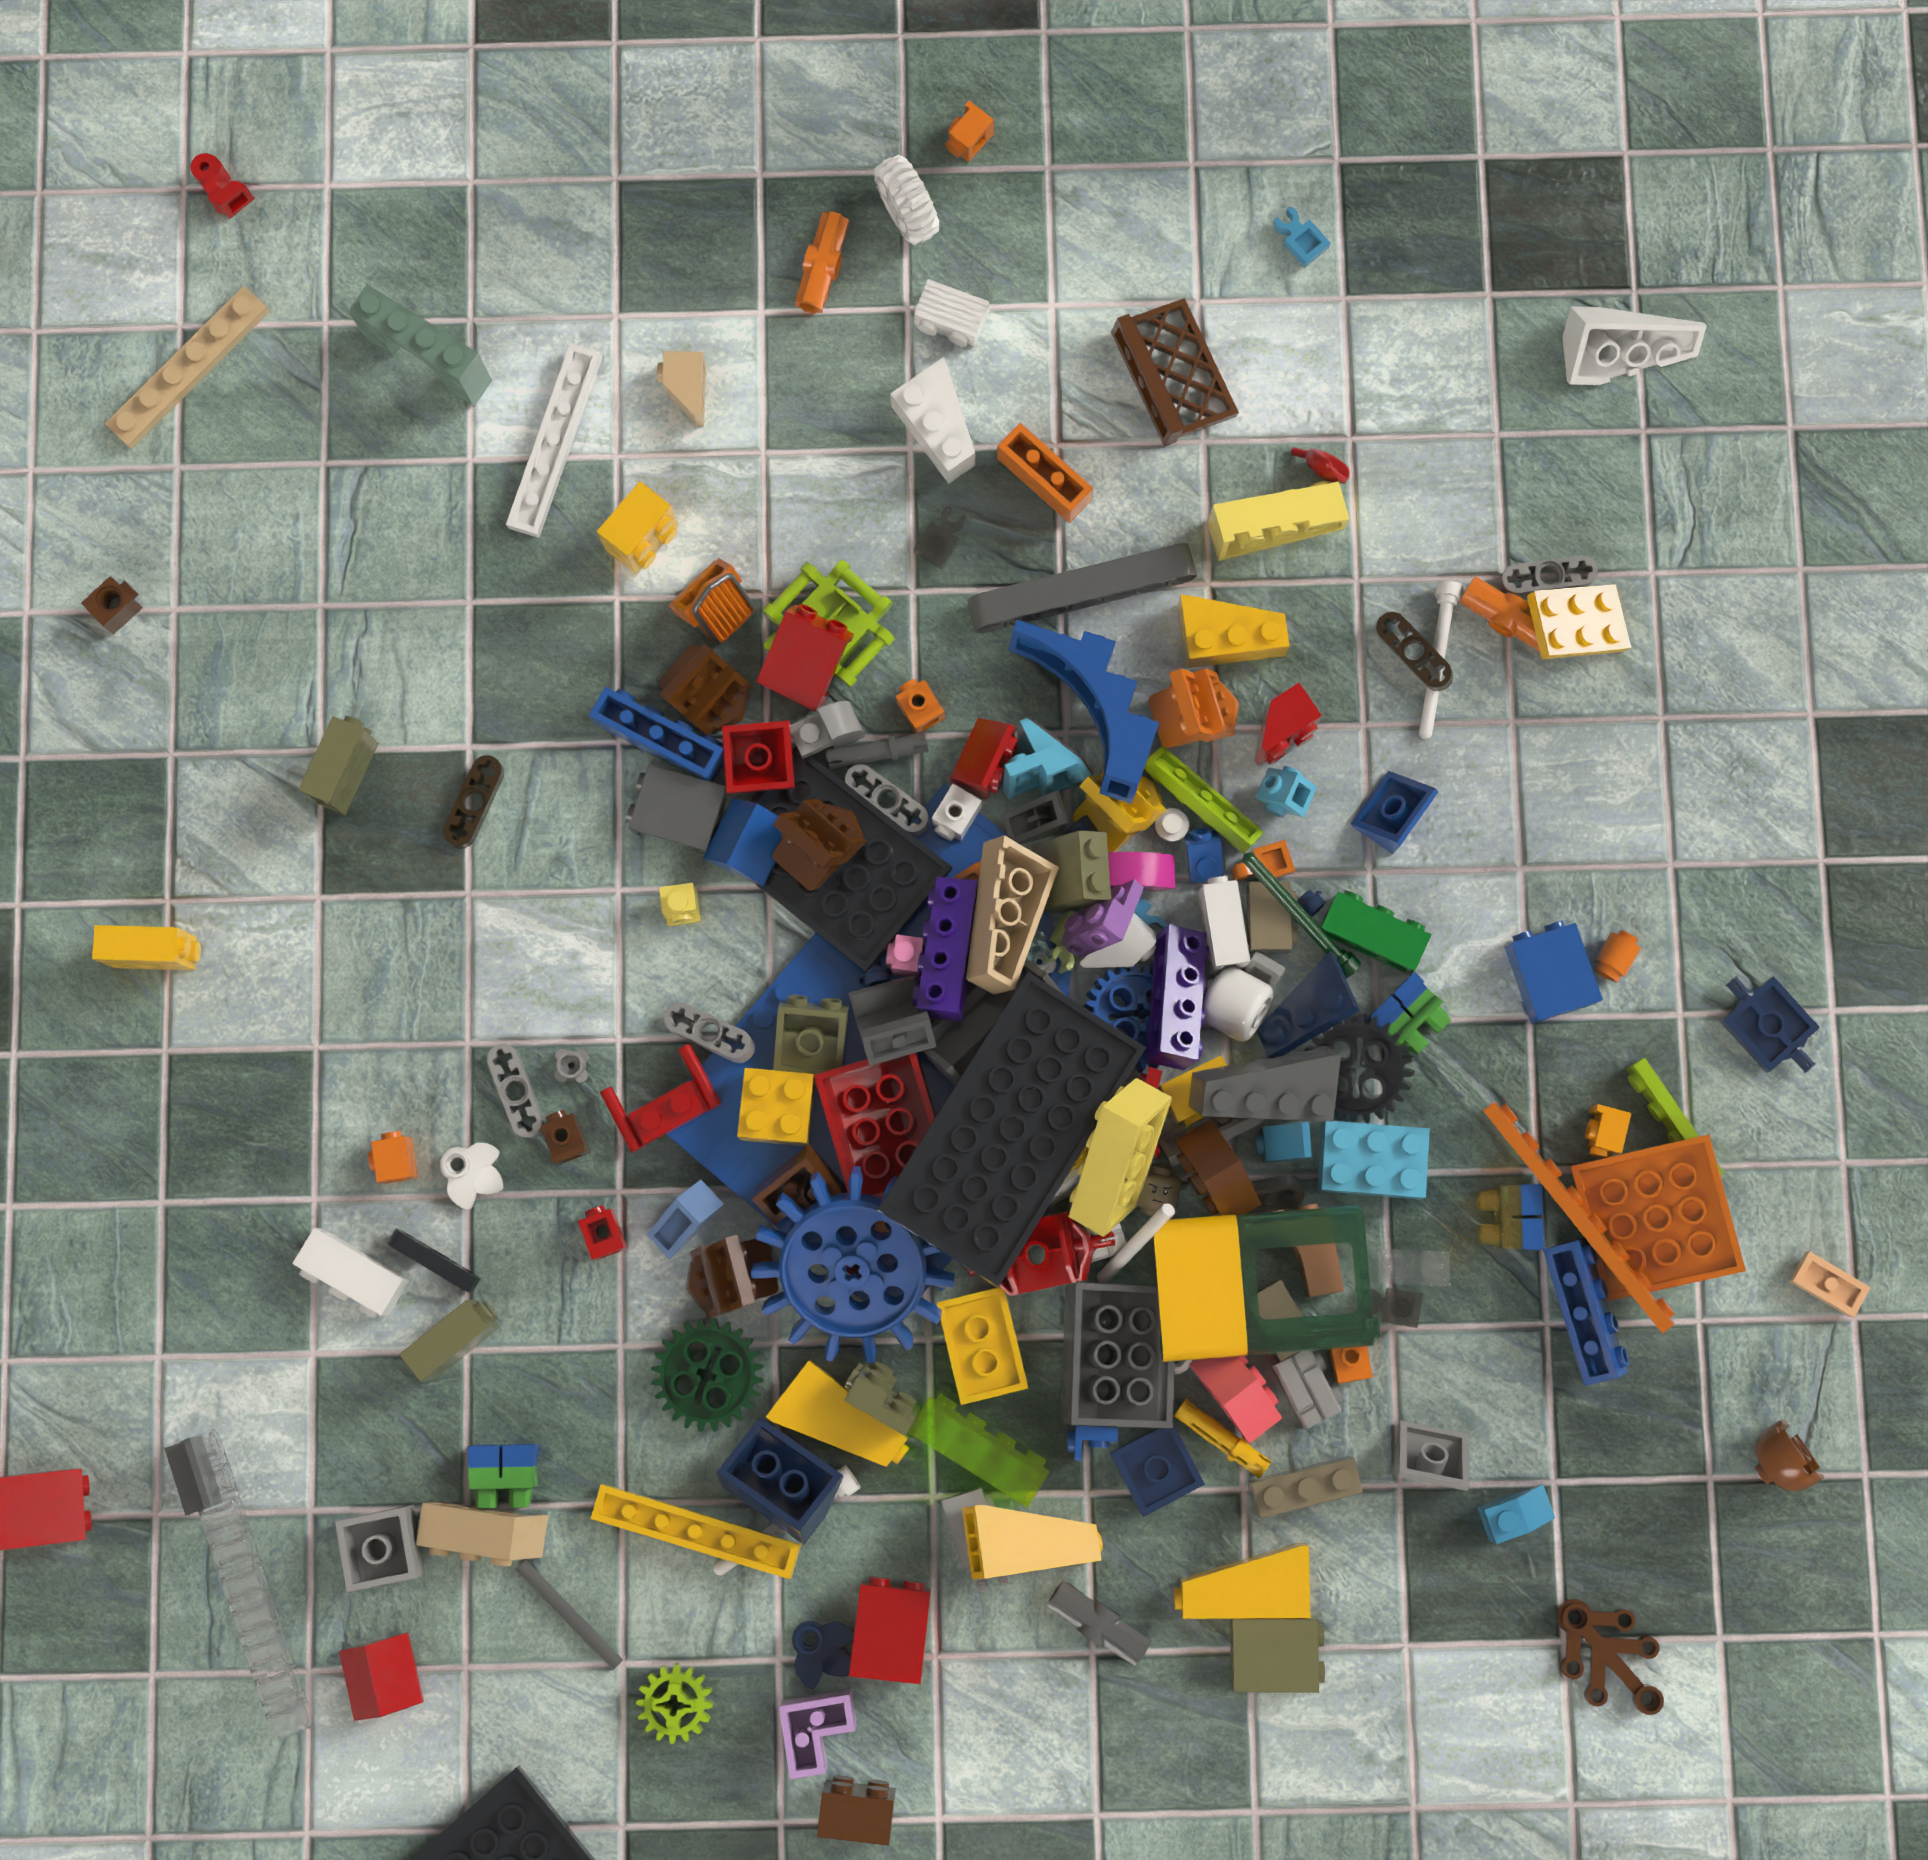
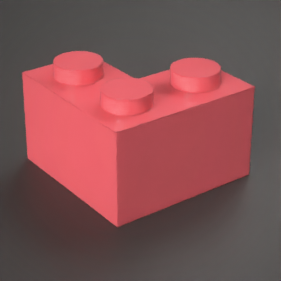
M1245 1356L1193 1360L1189 1363L1190 1367L1249 1444L1282 1419V1416L1275 1407L1279 1400L1267 1385L1262 1388L1267 1382L1254 1366L1250 1369L1245 1366L1249 1363Z

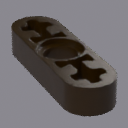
M1387 612L1378 619L1376 629L1381 640L1427 688L1432 691H1443L1451 685L1453 671L1449 663L1400 613ZM1390 622L1394 625L1399 622L1397 627L1405 637L1401 643L1394 633L1385 634L1388 631L1385 626L1387 623ZM1419 643L1423 645L1424 654L1421 658L1411 660L1406 657L1405 651L1410 644ZM1428 661L1438 671L1443 668L1445 669L1442 681L1438 679L1430 681L1432 675L1425 666Z
M480 756L474 761L445 823L444 837L456 848L464 849L474 843L502 783L504 768L493 756ZM492 764L496 774L494 777L488 775L484 782L489 791L485 792L482 788L473 786L474 781L480 785L483 781L484 775L480 772V769L482 767L488 768ZM472 793H478L483 797V804L476 811H470L465 806L466 798ZM462 811L466 816L476 819L474 823L467 819L464 829L468 832V835L466 837L460 836L457 841L456 835L452 831L454 827H462L465 820L462 816H459Z

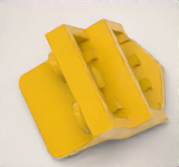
M1103 771L1101 775L1088 776L1080 785L1087 793L1085 795L1086 799L1074 812L1072 818L1076 822L1081 817L1088 815L1099 832L1107 833L1108 852H1117L1135 834L1146 830L1167 809L1163 806L1155 781L1144 775L1141 776L1132 804L1100 794Z

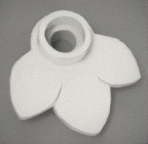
M475 1143L467 1149L454 1147L443 1154L440 1160V1169L442 1174L448 1179L447 1193L456 1205L463 1209L471 1210L477 1193L495 1194L503 1190L502 1177L497 1169L492 1166L500 1154L497 1148L488 1143ZM457 1158H461L464 1162V1166L460 1171L453 1169V1161Z

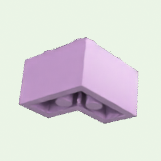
M852 1689L781 1701L779 1711L790 1780L825 1774L828 1764L823 1736L855 1731L857 1721Z

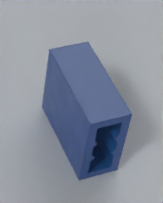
M1564 920L1544 926L1545 932L1534 936L1531 930L1512 936L1513 942L1504 947L1531 1024L1585 1008L1603 1000L1576 923L1565 926Z

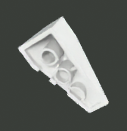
M1570 306L1562 337L1567 382L1573 385H1601L1610 382V378L1623 374L1632 376L1639 374V370L1654 365L1663 367L1697 357L1707 325L1702 322L1602 307Z

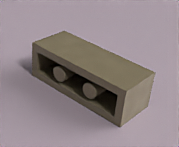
M1351 1456L1261 1477L1260 1479L1248 1480L1256 1515L1260 1518L1363 1493L1355 1458Z

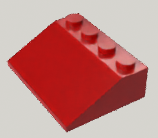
M918 1052L869 1066L868 1060L865 1059L814 1075L848 1193H850L848 1181L853 1166H860L863 1175L862 1194L881 1198L889 1181L895 1175L899 1176L937 1116Z

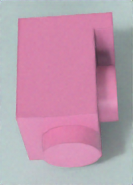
M896 935L893 943L888 944L886 963L887 967L892 970V975H915V978H920L918 959L920 953H923V938Z

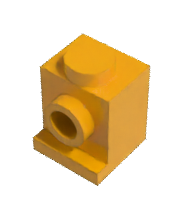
M1600 1104L1591 1106L1589 1114H1593L1595 1117L1589 1120L1585 1132V1138L1589 1139L1587 1146L1590 1149L1589 1154L1599 1158H1608L1611 1155L1621 1154L1631 1113Z

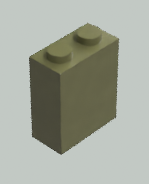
M332 716L298 790L314 803L346 815L379 743L371 736L372 731L363 727L364 723L350 716H345L344 720Z
M1076 831L1031 846L1032 852L1059 867L1043 913H1066L1070 910L1081 909L1111 899L1106 832Z
M465 1300L399 1355L420 1382L436 1380L500 1328L495 1321L499 1316L486 1301L482 1304L479 1300Z
M1311 1616V1618L1230 1619V1687L1233 1692L1319 1693V1683H1325L1324 1661H1319V1647H1324L1325 1642L1324 1626L1318 1625V1619L1315 1616Z

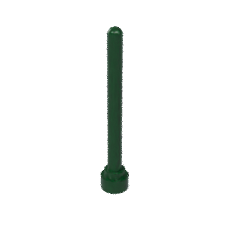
M1245 853L1242 860L1248 869L1326 955L1330 951L1336 955L1346 979L1352 976L1361 965L1359 959L1352 952H1347L1345 949L1340 950L1253 853Z

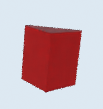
M408 1632L339 1651L354 1721L382 1717L424 1702Z

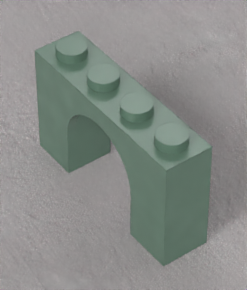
M366 284L348 310L368 342L393 357L400 347L409 351L440 377L447 391L475 407L492 382L478 352Z

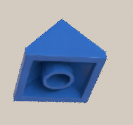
M1388 770L1353 819L1351 825L1393 855L1438 794V790Z
M733 798L703 859L764 887L776 863L773 859V852L783 839L780 835L781 831L773 825L778 816L758 803Z

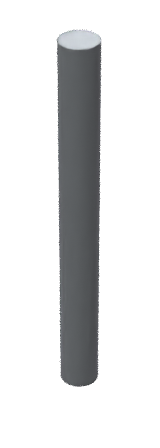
M526 1559L515 1569L612 1670L623 1661L608 1643Z

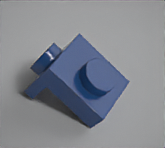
M1197 828L1192 830L1191 833L1186 834L1183 840L1187 851L1188 872L1191 884L1206 882L1210 878L1224 876L1222 846L1217 831L1209 828Z

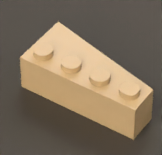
M1005 835L983 843L966 980L993 995L1016 988L1059 869L1058 866Z

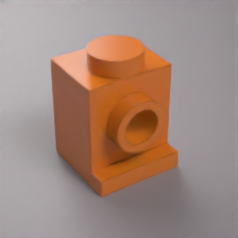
M969 100L965 104V115L963 117H956L949 127V140L945 143L946 148L954 156H962L970 162L994 135V119Z
M912 679L899 687L900 694L896 695V702L915 733L926 731L945 720V711L938 703L925 679L917 683L916 679ZM918 697H922L925 700V703L920 707L912 704V701Z

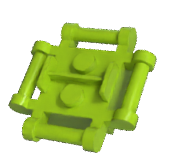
M844 559L834 566L826 578L811 563L806 561L800 568V574L772 604L768 602L762 609V612L779 627L783 619L781 613L810 581L814 583L817 588L802 604L814 608L818 612V616L828 621L829 619H834L842 622L847 626L848 631L854 633V637L847 644L834 673L835 677L851 688L857 682L856 677L885 645L889 647L895 640V637L886 628L878 624L879 620L891 608L893 602L887 596L881 597L851 571V565ZM841 580L874 607L869 614L864 612L855 601L836 587ZM777 631L764 643L763 647L767 651L770 650ZM873 634L875 636L874 639L846 669L842 667L868 636Z

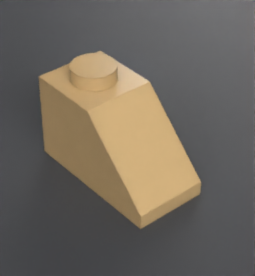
M663 351V363L658 362L657 364L658 383L663 384L667 396L697 426H704L706 360L704 353Z

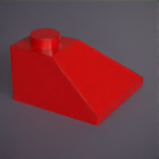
M789 720L722 726L727 794L795 788Z

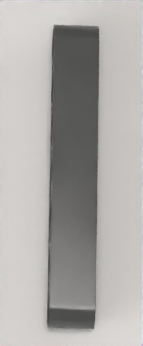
M1180 543L982 592L971 596L967 602L975 632L986 633L1015 626L1017 620L1027 623L1183 584L1195 579L1197 573L1189 544Z

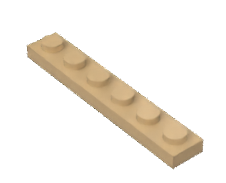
M243 286L105 425L126 445L133 449L270 310Z

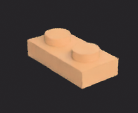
M1810 1251L1804 1253L1789 1282L1848 1317L1856 1316L1871 1288Z

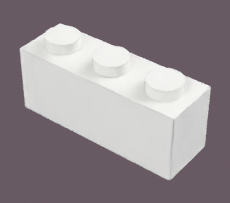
M313 1228L292 1263L301 1269L299 1272L300 1276L315 1284L319 1280L331 1286L328 1290L329 1293L344 1301H347L348 1297L360 1303L357 1309L372 1318H376L378 1314L380 1316H389L410 1279L323 1228Z

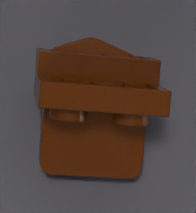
M696 644L690 645L659 681V687L663 690L660 695L708 736L712 731H721L722 726L735 725L742 721L749 698L748 690L752 686L706 644H703L701 647Z
M818 798L802 801L796 811L780 814L773 824L781 831L780 835L783 838L773 852L774 861L810 891L821 887L841 864L847 863L867 842L863 838L862 830L853 811L831 804H824Z
M734 1235L690 1251L692 1260L689 1265L686 1290L698 1306L705 1311L707 1319L756 1303L755 1300L772 1296L779 1290L776 1277L764 1279L751 1278L753 1263L772 1262L768 1244L757 1239L740 1242L738 1235Z

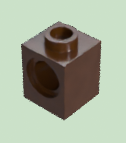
M111 576L81 602L90 614L113 635L143 608L135 600L139 594L125 580L119 584ZM120 597L119 605L114 609H109L110 602L114 598Z

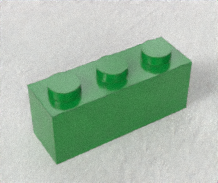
M1345 890L1344 894L1339 891L1335 894L1320 925V928L1330 939L1409 976L1415 972L1432 935L1424 931L1426 927L1421 923L1411 919H1407L1406 922L1393 917L1395 913L1392 910L1381 905H1376L1375 908L1363 903V897Z

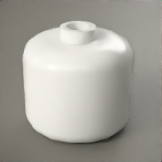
M1233 966L1225 968L1218 974L1215 980L1210 979L1207 983L1202 1003V1009L1205 1011L1204 1023L1237 1041L1245 1042L1249 1040L1257 1031L1268 1012L1273 999L1272 987L1239 968Z

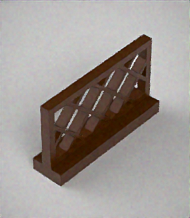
M1185 298L1130 317V314H1126L1117 318L1111 334L1164 447L1176 443L1180 437L1237 417L1239 414L1238 409ZM1180 310L1185 321L1183 329L1166 323L1167 315ZM1146 322L1158 327L1154 339L1141 335L1137 325ZM1162 329L1179 336L1175 349L1157 342ZM1183 338L1196 344L1199 350L1196 358L1178 351ZM1154 349L1171 356L1167 368L1154 363L1151 357ZM1175 358L1193 365L1188 377L1171 371ZM1196 367L1209 372L1212 378L1210 386L1192 380ZM1167 378L1185 385L1181 397L1167 391L1165 387ZM1189 387L1206 394L1202 406L1184 399ZM1210 396L1222 400L1226 411L1216 413L1206 409ZM1181 406L1198 413L1196 422L1186 426L1183 425L1178 414Z

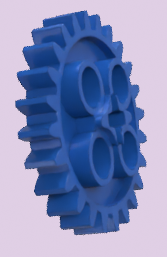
M1136 964L1133 967H1128L1127 971L1125 967H1117L1115 974L1108 969L1103 974L1104 979L1098 977L1093 983L1096 989L1091 988L1086 993L1090 1001H1086L1082 1007L1115 1028L1124 1030L1129 1037L1146 1047L1135 1065L1138 1073H1142L1147 1065L1157 1069L1159 1065L1146 1062L1150 1005L1145 997L1146 995L1151 996L1152 974H1150L1149 964H1146L1141 971H1138ZM1114 995L1123 999L1125 1003L1124 1008L1114 1003ZM1108 1016L1113 1017V1018H1119V1019H1118V1020H1109V1019H1108Z

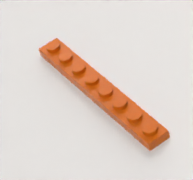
M1493 1102L1484 1109V1113L1660 1332L1663 1334L1674 1326L1675 1322L1671 1317L1675 1313L1662 1297L1658 1300L1654 1298L1648 1290L1652 1287V1284L1640 1269L1633 1272L1625 1262L1630 1258L1617 1241L1613 1244L1608 1241L1603 1234L1607 1230L1605 1225L1594 1213L1591 1216L1587 1215L1580 1206L1585 1202L1572 1185L1566 1189L1558 1179L1562 1172L1550 1158L1546 1161L1541 1158L1536 1151L1540 1148V1145L1528 1131L1522 1134L1514 1123L1518 1118L1507 1104L1500 1107L1497 1102Z

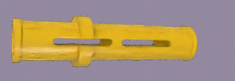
M1187 1398L1173 1416L1227 1455L1226 1459L1230 1462L1236 1461L1258 1479L1262 1477L1272 1462L1271 1459H1268L1246 1443L1247 1440L1243 1436L1238 1437Z

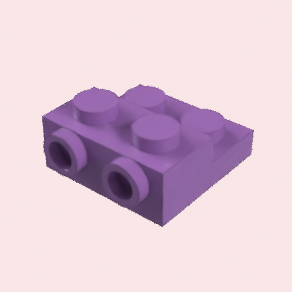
M1135 879L1122 885H1116L1111 889L1110 900L1085 907V910L1082 912L1073 913L1065 922L1064 929L1066 930L1060 943L1070 953L1081 958L1123 941L1144 886Z

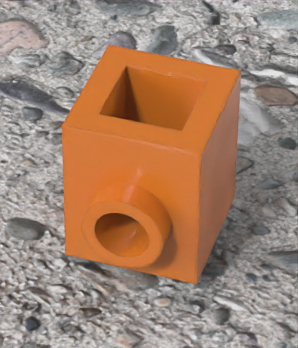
M401 1131L380 1134L381 1140L371 1141L372 1150L368 1151V1163L371 1171H375L377 1183L388 1184L418 1178L411 1137L402 1136Z
M1355 1330L1334 1333L1335 1340L1326 1341L1334 1383L1340 1384L1373 1378L1365 1336H1355Z

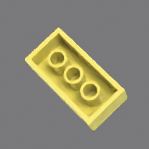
M1135 1078L1126 1087L1121 1086L1111 1100L1108 1102L1103 1101L1095 1114V1120L1098 1121L1096 1128L1086 1143V1147L1089 1148L1088 1155L1082 1161L1078 1170V1175L1081 1176L1080 1181L1070 1196V1202L1073 1204L1069 1218L1104 1237L1137 1207V1201L1143 1189L1172 1100L1171 1096Z

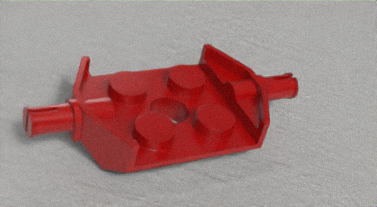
M1070 1212L1042 1217L1001 1282L1000 1287L1007 1294L1013 1296L1087 1280L1094 1251L1099 1248L1115 1246V1239L1102 1242V1239L1115 1237L1114 1233L1110 1231L1104 1237L1099 1234H1090L1082 1224L1069 1218ZM1035 1244L1040 1245L1045 1250V1259L1041 1264L1034 1263L1030 1258V1250ZM969 1270L971 1276L977 1275Z

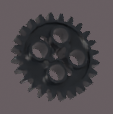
M1361 1012L1357 1021H1354L1353 1016H1350L1344 1020L1343 1024L1340 1022L1333 1026V1029L1330 1028L1322 1033L1323 1037L1318 1035L1311 1039L1316 1047L1326 1045L1334 1049L1335 1042L1337 1041L1345 1042L1350 1047V1056L1341 1057L1339 1075L1347 1080L1348 1089L1346 1091L1337 1090L1335 1109L1338 1110L1337 1116L1339 1121L1346 1114H1350L1351 1122L1356 1123L1359 1115H1362L1364 1121L1368 1124L1371 1122L1372 1113H1375L1382 1120L1385 1117L1384 1107L1392 1113L1397 1109L1393 1099L1402 1103L1406 1099L1400 1089L1410 1090L1412 1088V1084L1406 1081L1405 1077H1411L1415 1074L1414 1070L1406 1068V1064L1411 1063L1414 1060V1056H1404L1403 1053L1410 1044H1399L1397 1042L1402 1034L1401 1031L1392 1035L1389 1033L1390 1021L1383 1027L1378 1026V1015H1375L1370 1022H1366L1365 1012ZM1362 1038L1363 1048L1361 1051L1360 1067L1366 1068V1070L1359 1076V1097L1355 1098L1353 1090L1357 1072L1356 1069L1350 1066L1357 1061V1039ZM1376 1044L1383 1048L1385 1058L1382 1061H1376L1370 1057L1368 1053L1370 1045ZM1307 1046L1304 1051L1314 1050L1315 1047ZM1377 1079L1382 1084V1093L1371 1094L1366 1088V1080Z

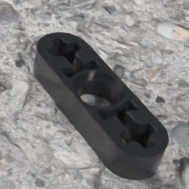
M395 1228L387 1242L395 1250L469 1293H473L481 1280V1277L398 1228Z

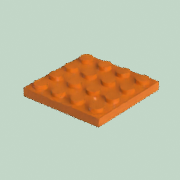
M1710 1134L1571 1166L1577 1192L1585 1201L1581 1207L1588 1216L1594 1213L1607 1228L1603 1233L1611 1244L1617 1241L1630 1257L1625 1262L1633 1272L1640 1269L1652 1284V1287L1648 1289L1650 1292L1746 1271ZM1597 1253L1598 1264L1596 1265L1599 1276L1605 1280L1608 1288V1298H1605L1606 1302L1632 1296Z

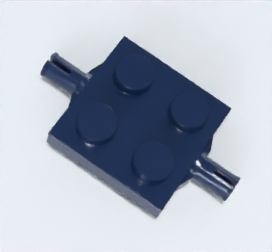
M1737 976L1725 985L1739 1001L1734 1009L1720 1022L1766 1073L1771 1072L1783 1060L1792 1058L1804 1073L1816 1065L1802 1048L1805 1046L1807 1039L1820 1027L1774 976L1766 980L1757 989L1751 991L1746 988Z

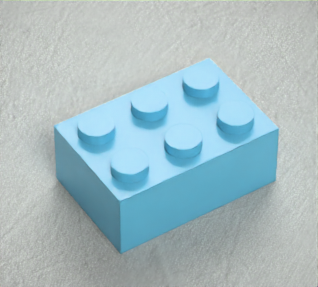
M1342 1121L1322 1122L1320 1126L1317 1191L1417 1200L1426 1198L1430 1128Z

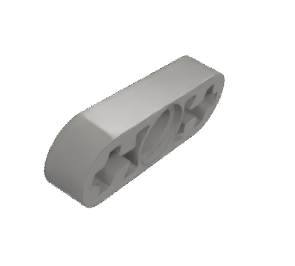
M1584 555L1513 564L1508 566L1500 576L1499 586L1504 594L1512 593L1519 597L1527 596L1534 591L1588 587L1597 577L1598 567L1592 558ZM1578 565H1581L1582 570H1588L1589 573L1584 579H1581L1580 574H1573L1567 577L1566 583L1564 582L1565 573L1574 572ZM1545 568L1552 569L1557 575V582L1552 585L1543 583L1539 576L1540 571ZM1530 571H1533L1532 580L1523 581L1518 588H1515L1514 583H1508L1513 574H1516L1517 579H1524L1529 577Z
M858 764L852 766L847 771L845 783L911 835L919 836L928 829L929 817L926 809L866 765ZM864 775H867L866 780L868 784L874 788L872 795L870 790L864 785H859L856 788L854 777L862 778ZM885 792H891L897 797L895 805L888 809L878 805L879 796ZM904 802L907 803L904 805V809L908 814L915 816L919 813L921 821L919 825L913 823L907 826L908 820L900 812Z
M674 1003L665 1011L664 1023L673 1034L732 1062L744 1063L755 1052L754 1040L747 1032L688 1004ZM685 1015L694 1023L693 1028L681 1022L677 1024L674 1021L676 1016L682 1017ZM711 1024L716 1025L718 1028L716 1037L710 1041L702 1040L701 1032L704 1027ZM726 1036L733 1042L739 1043L741 1041L745 1045L743 1050L737 1049L735 1051L728 1043H725Z
M498 1044L489 1051L487 1063L513 1131L518 1136L527 1139L535 1138L541 1134L540 1126L545 1124L523 1062L515 1048L507 1044ZM501 1051L507 1055H512V1059L508 1061L510 1071L513 1073L517 1070L519 1071V1075L509 1076L501 1081L500 1077L507 1076L505 1068L502 1065H496L495 1062L500 1059L499 1053ZM513 1082H521L525 1087V1094L518 1101H512L507 1096V1088ZM529 1101L532 1106L525 1107L526 1113L531 1118L536 1117L537 1121L532 1124L533 1130L530 1132L526 1128H520L519 1124L524 1121L522 1112L517 1110L514 1113L512 1110L513 1107L524 1106Z

